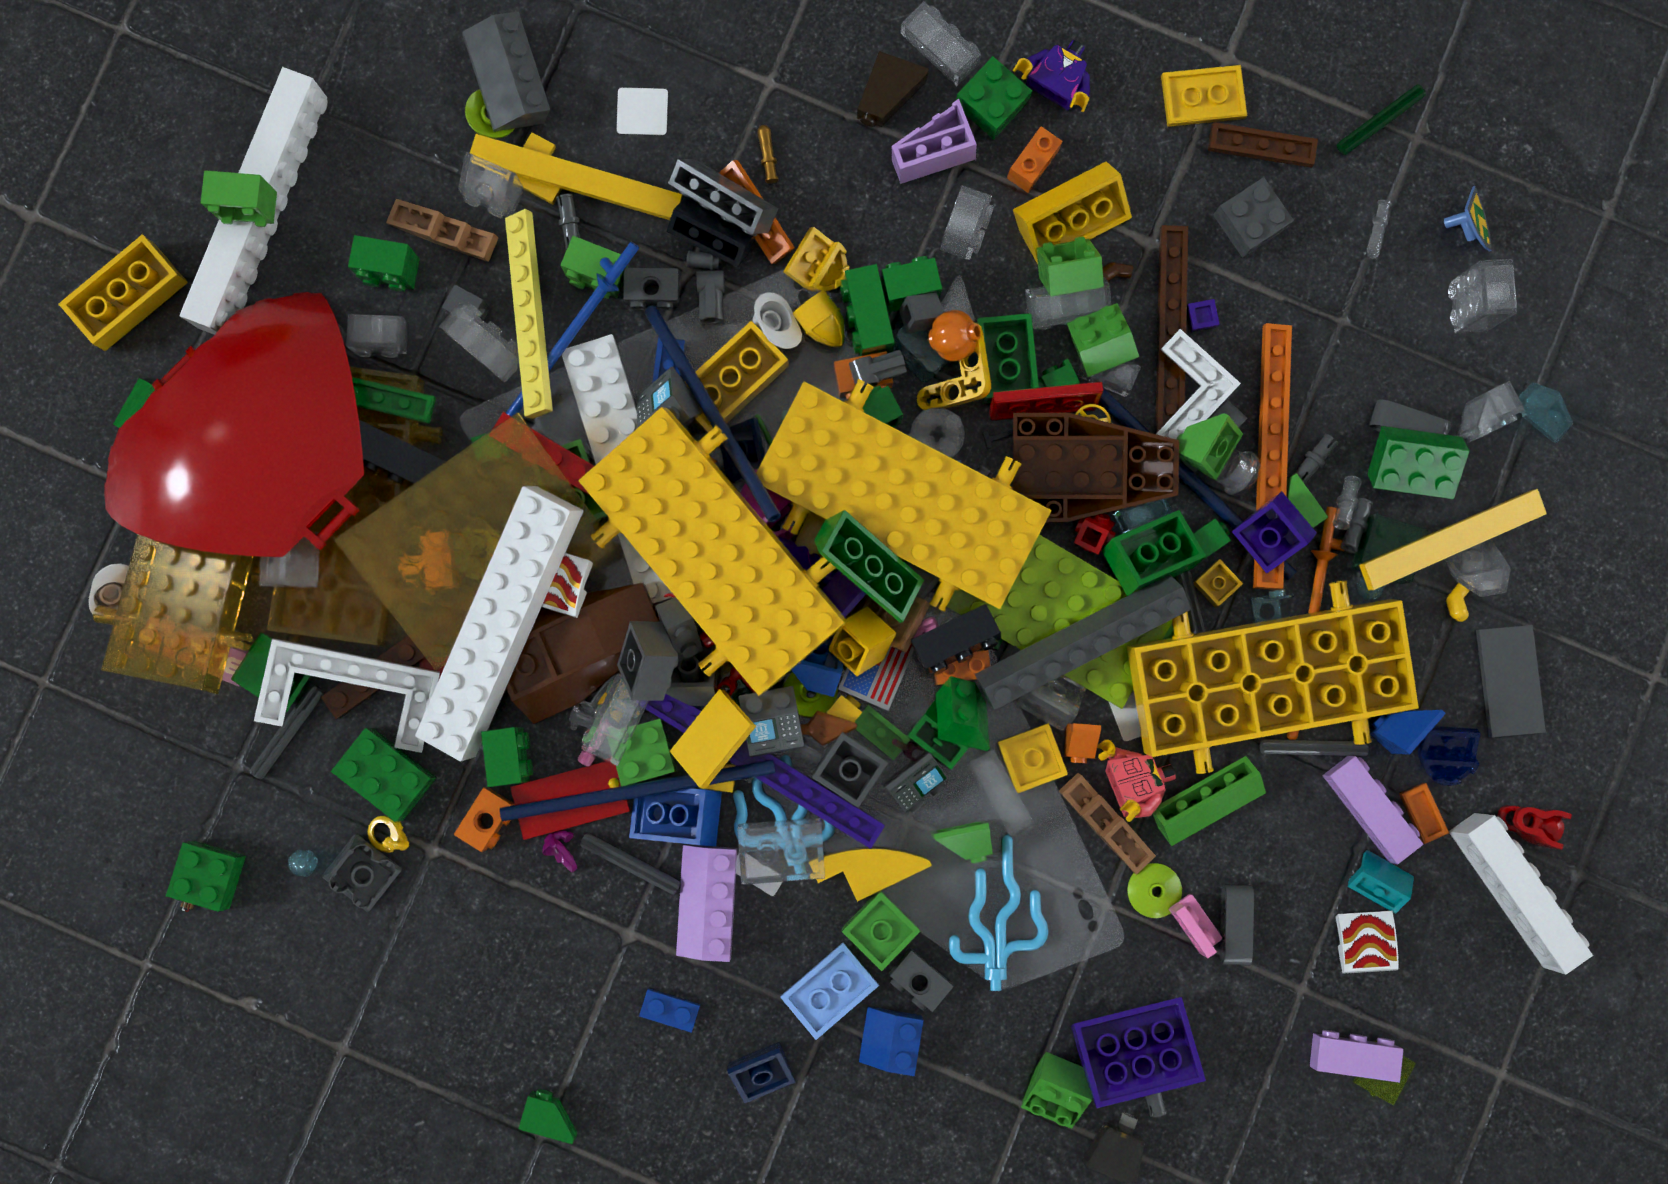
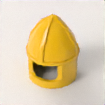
M825 290L811 297L793 312L794 317L805 330V334L809 335L816 342L833 347H841L843 345L845 333L841 309L835 305Z

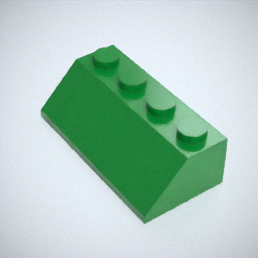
M843 510L826 519L814 539L818 552L898 622H904L924 579L847 511Z

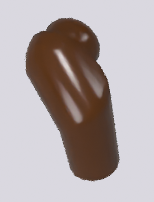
M1110 262L1103 266V288L1108 287L1110 280L1115 276L1131 278L1133 265Z

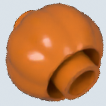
M951 310L939 315L929 331V343L932 349L937 351L938 355L943 359L952 362L969 357L975 350L977 340L981 337L979 325L974 323L967 313L960 310Z

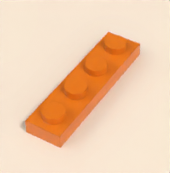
M738 160L731 161L719 172V174L762 198ZM774 218L768 233L755 236V240L771 264L778 263L795 249L776 218Z

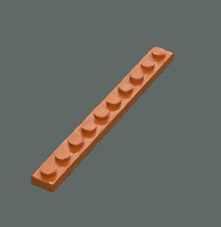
M1266 323L1262 328L1256 510L1281 491L1285 495L1287 493L1292 325ZM1254 559L1253 588L1282 590L1284 584V562L1266 573Z

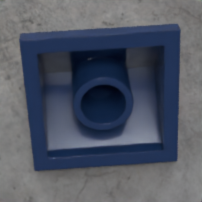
M752 418L733 425L729 429L753 469L758 470L765 455L758 418ZM721 443L720 447L726 477L731 483L744 481Z
M780 1041L731 1061L727 1067L728 1075L744 1103L795 1083Z

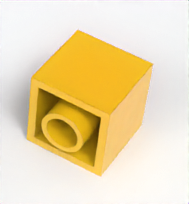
M868 606L847 618L848 622L836 631L828 649L856 676L861 675L884 660L896 635V632Z

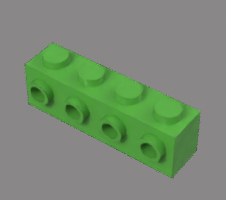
M1244 756L1161 803L1153 812L1158 829L1171 846L1177 844L1264 795L1266 791L1261 774L1251 761Z

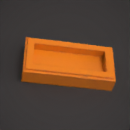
M1427 783L1419 784L1399 793L1413 825L1421 835L1419 839L1423 844L1449 834Z

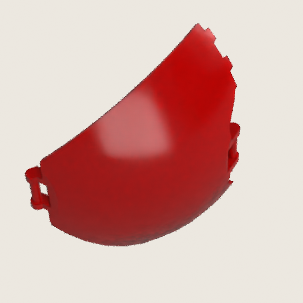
M301 292L275 299H263L256 301L251 306L237 310L211 339L201 344L197 349L190 346L185 351L187 354L161 380L157 379L152 384L155 390L150 394L143 407L119 427L114 444L110 449L104 496L105 508L111 518L136 534L178 547L230 555L283 557L303 537L307 538L321 551L327 545L325 542L352 515L356 516L360 509L345 496L364 475L360 425L346 349L334 313L322 293ZM335 501L340 503L343 508L318 534L310 529Z

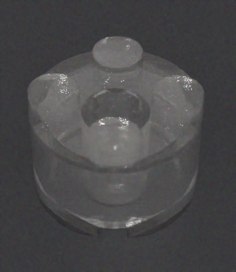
M936 407L924 410L916 417L909 436L954 459L963 445L965 431L958 415L948 409ZM934 432H939V435L943 438H940L939 442H935L934 437L930 435H933Z

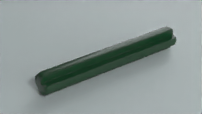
M1415 85L1339 141L1336 145L1337 149L1342 155H1347L1420 101L1426 95V91L1421 85Z

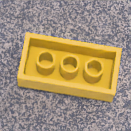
M142 234L63 299L59 306L93 345L107 351L188 282L156 244Z
M750 321L695 372L727 424L789 367V361L766 338L764 333ZM704 412L694 420L706 434L713 429Z

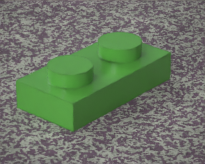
M869 705L855 721L857 724L855 730L893 761L911 740Z

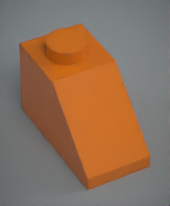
M1066 724L1064 756L1071 757V762L1087 764V758L1095 759L1101 725Z

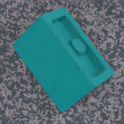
M1366 850L1363 854L1361 867L1349 879L1348 887L1396 914L1411 899L1414 877Z

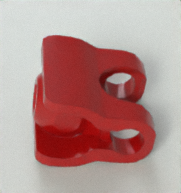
M1505 805L1499 809L1497 816L1505 822L1508 827L1507 831L1517 833L1525 841L1542 847L1563 850L1564 845L1557 842L1564 833L1562 819H1571L1572 814L1559 810ZM1510 811L1515 813L1513 825H1509L1506 821V815Z

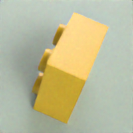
M1221 559L1216 560L1193 582L1194 586L1215 608L1219 607L1243 584Z

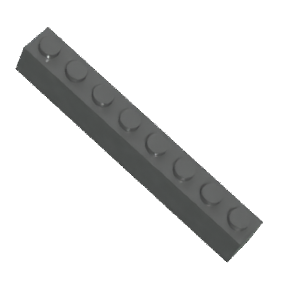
M1168 575L976 673L975 676L984 696L992 708L996 710L1191 610L1183 587L1171 575Z

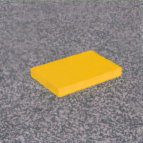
M1241 65L1162 73L1161 80L1167 127L1240 120L1247 117Z
M719 689L673 746L670 753L699 788L706 789L754 730L756 725L725 690Z

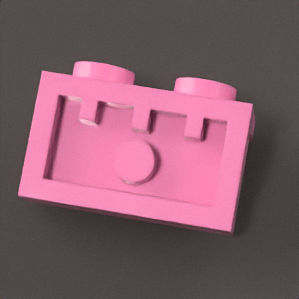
M1188 894L1169 908V911L1201 955L1209 958L1217 952L1213 946L1222 940V936L1193 895Z

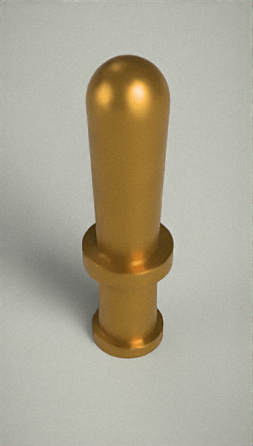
M761 125L757 131L763 156L761 165L765 167L766 183L772 184L779 181L775 169L777 159L773 156L770 128L767 125Z

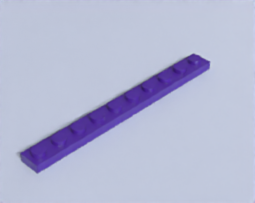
M665 694L663 701L639 700L637 703L683 733L701 712L698 708L687 705ZM747 740L742 743L729 759L736 766L773 760L775 774L756 777L757 779L870 849L885 827V824L772 754L750 757Z

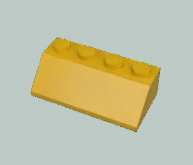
M1107 162L1013 209L1019 231L1037 264V248L1043 247L1044 243L1052 242L1055 245L1075 241V238L1082 236L1090 240L1132 218L1121 174Z

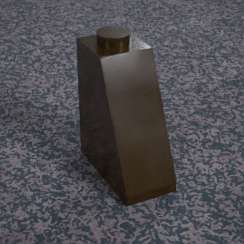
M879 51L857 109V119H860L864 125L875 127V125L882 127L926 83L929 68Z

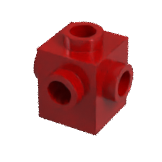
M1104 513L1082 518L1075 529L1078 535L1074 543L1086 551L1099 555L1110 540L1116 536V533L1112 531L1116 523L1111 521V518Z

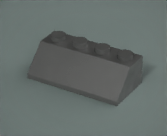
M519 11L492 15L464 30L462 35L493 132L544 124L550 112V107Z

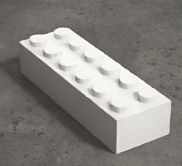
M1472 814L1452 828L1449 833L1543 968L1566 975L1593 955L1588 949L1590 946L1589 942L1580 932H1576L1571 925L1573 923L1571 916L1564 909H1560L1555 902L1557 897L1548 886H1544L1539 879L1541 875L1538 869L1532 863H1528L1522 855L1524 853L1522 846L1516 840L1510 838L1506 832L1508 827L1505 822L1495 815Z

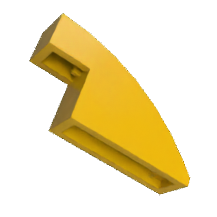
M880 847L845 849L809 861V865L818 883L844 872L857 902L932 866L929 859L920 855Z

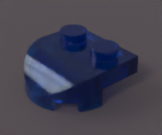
M1434 726L1420 742L1418 755L1422 767L1438 784L1446 786L1461 784V780L1470 773L1474 774L1479 766L1476 755L1481 733L1478 729Z

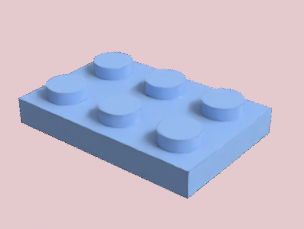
M843 942L784 992L780 998L815 1040H817L874 991L879 984Z

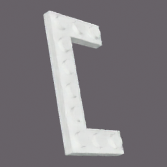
M1181 329L1161 350L1200 385V388L1156 433L1157 435L1177 439L1180 434L1184 433L1187 426L1207 420L1241 384Z
M272 638L254 721L283 726L294 673H300L406 694L394 748L422 753L424 741L417 738L415 734L437 686L440 672Z

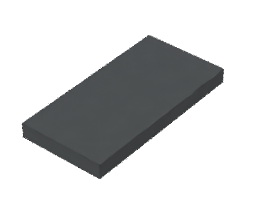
M1533 625L1476 630L1489 737L1546 733Z

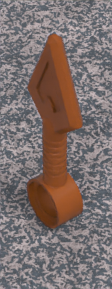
M817 711L807 724H800L802 735L811 736L822 746L837 739L842 731L847 734L857 728L855 722Z

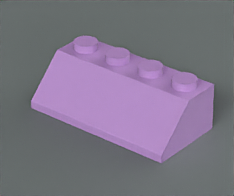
M683 845L676 956L703 961L730 962L738 848Z

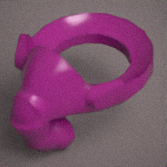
M565 830L549 833L544 839L543 855H554L557 863L561 862L570 872H575L577 864L573 856L559 841V839H562L564 842H569L573 838V833Z

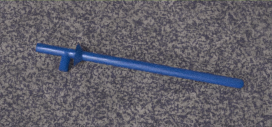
M630 241L614 264L607 257L601 259L600 266L607 274L604 277L597 273L598 287L547 355L549 371L606 293L619 291L614 282L639 250V246L634 242ZM522 391L506 412V414L513 418H516L524 407Z

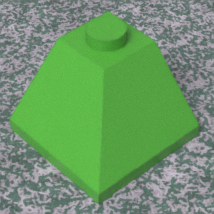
M1225 413L1187 426L1184 433L1180 434L1177 438L1179 440V457L1205 475L1217 480L1243 433L1231 417Z
M984 820L930 831L933 839L965 860L970 859L971 863L986 861V855L993 854L989 823Z

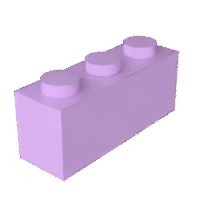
M1323 1030L1322 1034L1313 1033L1310 1067L1316 1071L1400 1083L1403 1048L1394 1045V1040L1377 1038V1042L1367 1041V1036L1350 1034V1038L1339 1037V1032Z

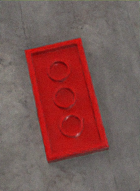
M1102 382L993 392L989 410L990 420L1013 419V413L1077 412L1085 405H1098L1103 393ZM1089 407L1083 411H1093L1096 407Z
M613 759L515 785L510 788L514 804L519 805L610 789L608 785L611 778L619 780V776ZM627 799L519 818L518 820L523 840L630 812V807Z

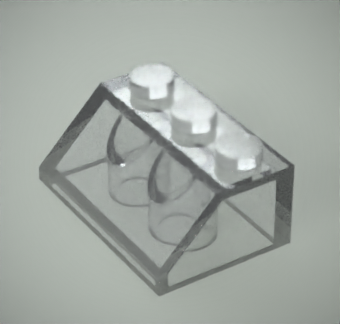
M821 818L738 824L741 885L825 879Z

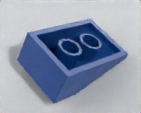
M690 788L634 798L629 838L716 847L722 792Z

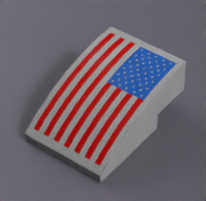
M912 642L907 653L890 646L883 661L859 676H856L847 668L838 690L889 711L914 651Z

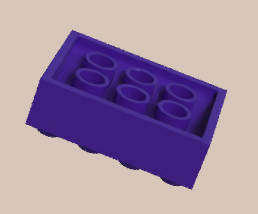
M1182 997L1071 1025L1079 1057L1096 1108L1206 1081Z

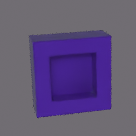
M1214 299L1189 303L1187 305L1191 332L1215 328L1220 325Z

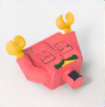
M1110 740L1102 741L1097 746V748L1103 750L1098 755V758L1101 761L1107 758L1110 759L1107 762L1105 772L1123 816L1126 817L1128 822L1134 818L1151 816L1162 803L1165 793L1164 783L1176 779L1172 765L1168 764L1157 768L1153 757L1117 748Z

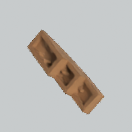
M399 199L395 200L386 222L390 226L487 262H489L499 238L494 233L471 227L466 222L446 217L438 211Z
M1077 773L1058 791L1136 875L1156 857L1127 822L1114 811L1081 774Z

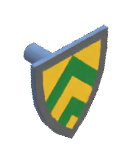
M1473 186L1464 209L1465 212L1444 218V224L1446 228L1461 224L1467 241L1477 238L1486 250L1492 251L1485 211L1477 188Z

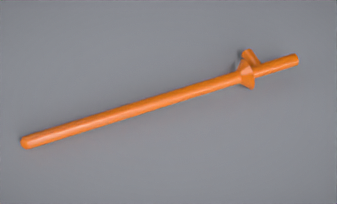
M1335 507L1326 508L1328 518L1324 520L1319 550H1311L1317 558V566L1308 613L1320 611L1328 561L1338 555L1330 552V550L1344 551L1340 547L1343 540L1333 538L1338 510ZM1299 730L1287 732V738L1289 740H1296Z

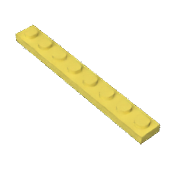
M524 209L506 217L505 223L524 416L534 419L552 412L553 409L533 215L531 211Z

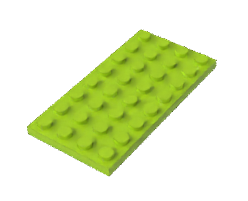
M1039 535L1000 609L961 589L955 590L947 607L963 615L986 604L1001 632V639L1023 650L1127 597L1119 581ZM1172 619L1064 674V676L1123 709L1134 690L1127 646L1162 640L1172 624Z

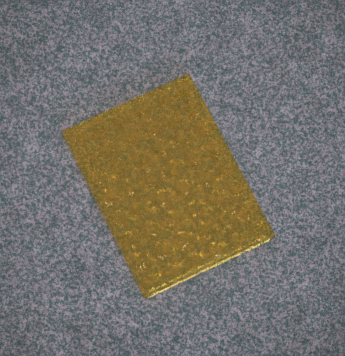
M518 412L334 539L435 671L447 663L523 486H538L584 510L565 553L595 563L616 548L612 540L603 549L596 544L597 540L593 541L591 534L595 533L601 525Z

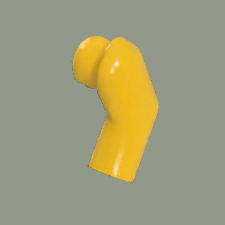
M1463 580L1458 582L1446 599L1450 616L1458 622L1465 621L1469 616L1464 597L1472 587Z

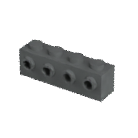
M678 159L668 183L678 189L682 195L700 202L702 207L715 211L721 215L722 219L735 223L745 233L753 236L769 232L779 209L696 159Z

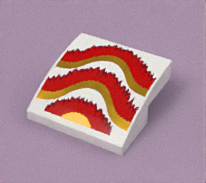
M565 553L542 607L577 618L587 594L584 586L593 563L590 560Z
M1393 911L1347 913L1336 916L1340 939L1338 951L1342 973L1398 970V947Z

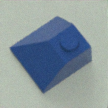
M835 634L792 669V672L808 691L831 697L835 695L843 669V663L828 650Z
M1443 710L1402 711L1376 716L1371 722L1373 727L1370 729V735L1391 754H1411L1446 713Z

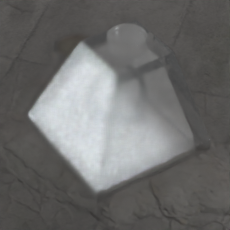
M1492 539L1443 559L1456 581L1479 597L1507 593L1511 567Z

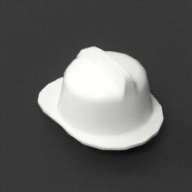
M767 292L761 294L755 301L753 323L775 346L783 349L797 347L801 342L802 332L788 302L782 296L775 293Z
M111 564L102 568L95 575L89 595V609L94 617L108 623L117 622L125 618L132 611L139 585V577L136 571L128 565Z

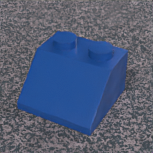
M868 1006L859 1062L886 1072L915 1076L924 1021L922 1015Z

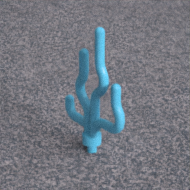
M783 755L780 758L781 761L793 767L790 756ZM753 777L751 783L752 792L758 802L773 811L779 834L765 833L758 836H749L746 833L747 805L743 792L736 790L733 793V799L737 810L734 822V832L737 839L748 847L777 844L785 853L788 867L794 866L796 877L807 874L804 863L809 862L806 847L829 840L834 835L836 827L824 820L825 829L823 831L802 836L801 823L808 810L798 804V808L792 816L789 829L782 805L764 792L762 781Z
M1005 835L1002 838V874L1004 883L1010 892V899L996 917L995 942L994 937L981 923L979 917L986 901V871L983 868L977 869L975 873L976 895L969 909L968 917L970 926L984 941L985 953H963L960 950V938L957 935H952L949 938V950L954 960L962 964H985V979L990 980L991 991H1002L1001 980H1007L1006 964L1009 955L1016 951H1032L1040 948L1046 942L1049 932L1047 922L1041 913L1040 892L1033 890L1030 893L1031 918L1038 929L1037 936L1031 940H1015L1006 944V921L1017 909L1021 898L1020 887L1013 875V839L1010 835Z

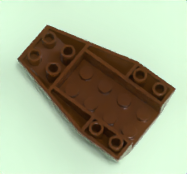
M1068 412L1013 413V462L1018 461L1022 464L1013 479V490L1052 510L1046 522H1069L1178 495L1179 440Z
M644 583L587 593L577 618L541 607L506 687L512 702L533 724L583 702L619 672L617 663L630 621L660 622Z

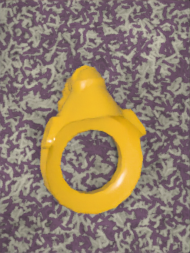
M383 815L376 817L369 824L368 838L376 849L391 853L394 850L404 851L409 847L408 838L402 831L401 821L394 822L388 816ZM381 822L389 827L391 834L390 837L383 841V844L379 843L374 836L375 826Z

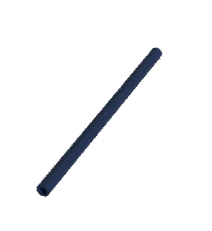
M654 305L649 306L644 313L711 426L714 428L717 425L722 430V433H725L728 439L722 442L767 520L769 522L777 521L781 517L779 510L657 307Z
M1103 388L1099 402L1125 427L1151 433ZM1179 460V478L1232 529L1239 526L1244 520ZM1285 560L1284 578L1289 580L1297 570Z
M768 760L723 768L709 785L775 774L774 761ZM689 775L502 807L500 808V817L502 821L699 786Z

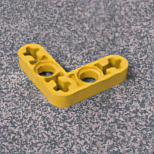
M980 325L981 337L977 340L974 350L978 354V363L974 367H970L968 364L969 357L959 360L961 377L922 388L917 395V403L921 409L935 412L983 399L990 393L991 379L983 330ZM977 381L981 382V386L977 389L978 391L967 390L966 386L972 387L977 385ZM956 385L959 389V394L956 399L951 400L949 390L952 386ZM931 395L941 396V399L936 398L927 403V399Z

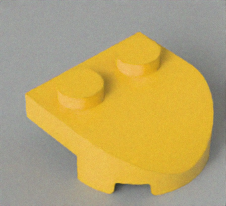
M811 227L783 272L809 291L820 292L822 290L836 289L841 285L840 280H844L845 271L849 270L845 255L847 251L840 242H833L815 227Z

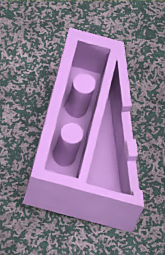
M957 99L943 113L933 116L929 123L921 128H916L892 145V162L900 184L976 160L977 144L960 100Z

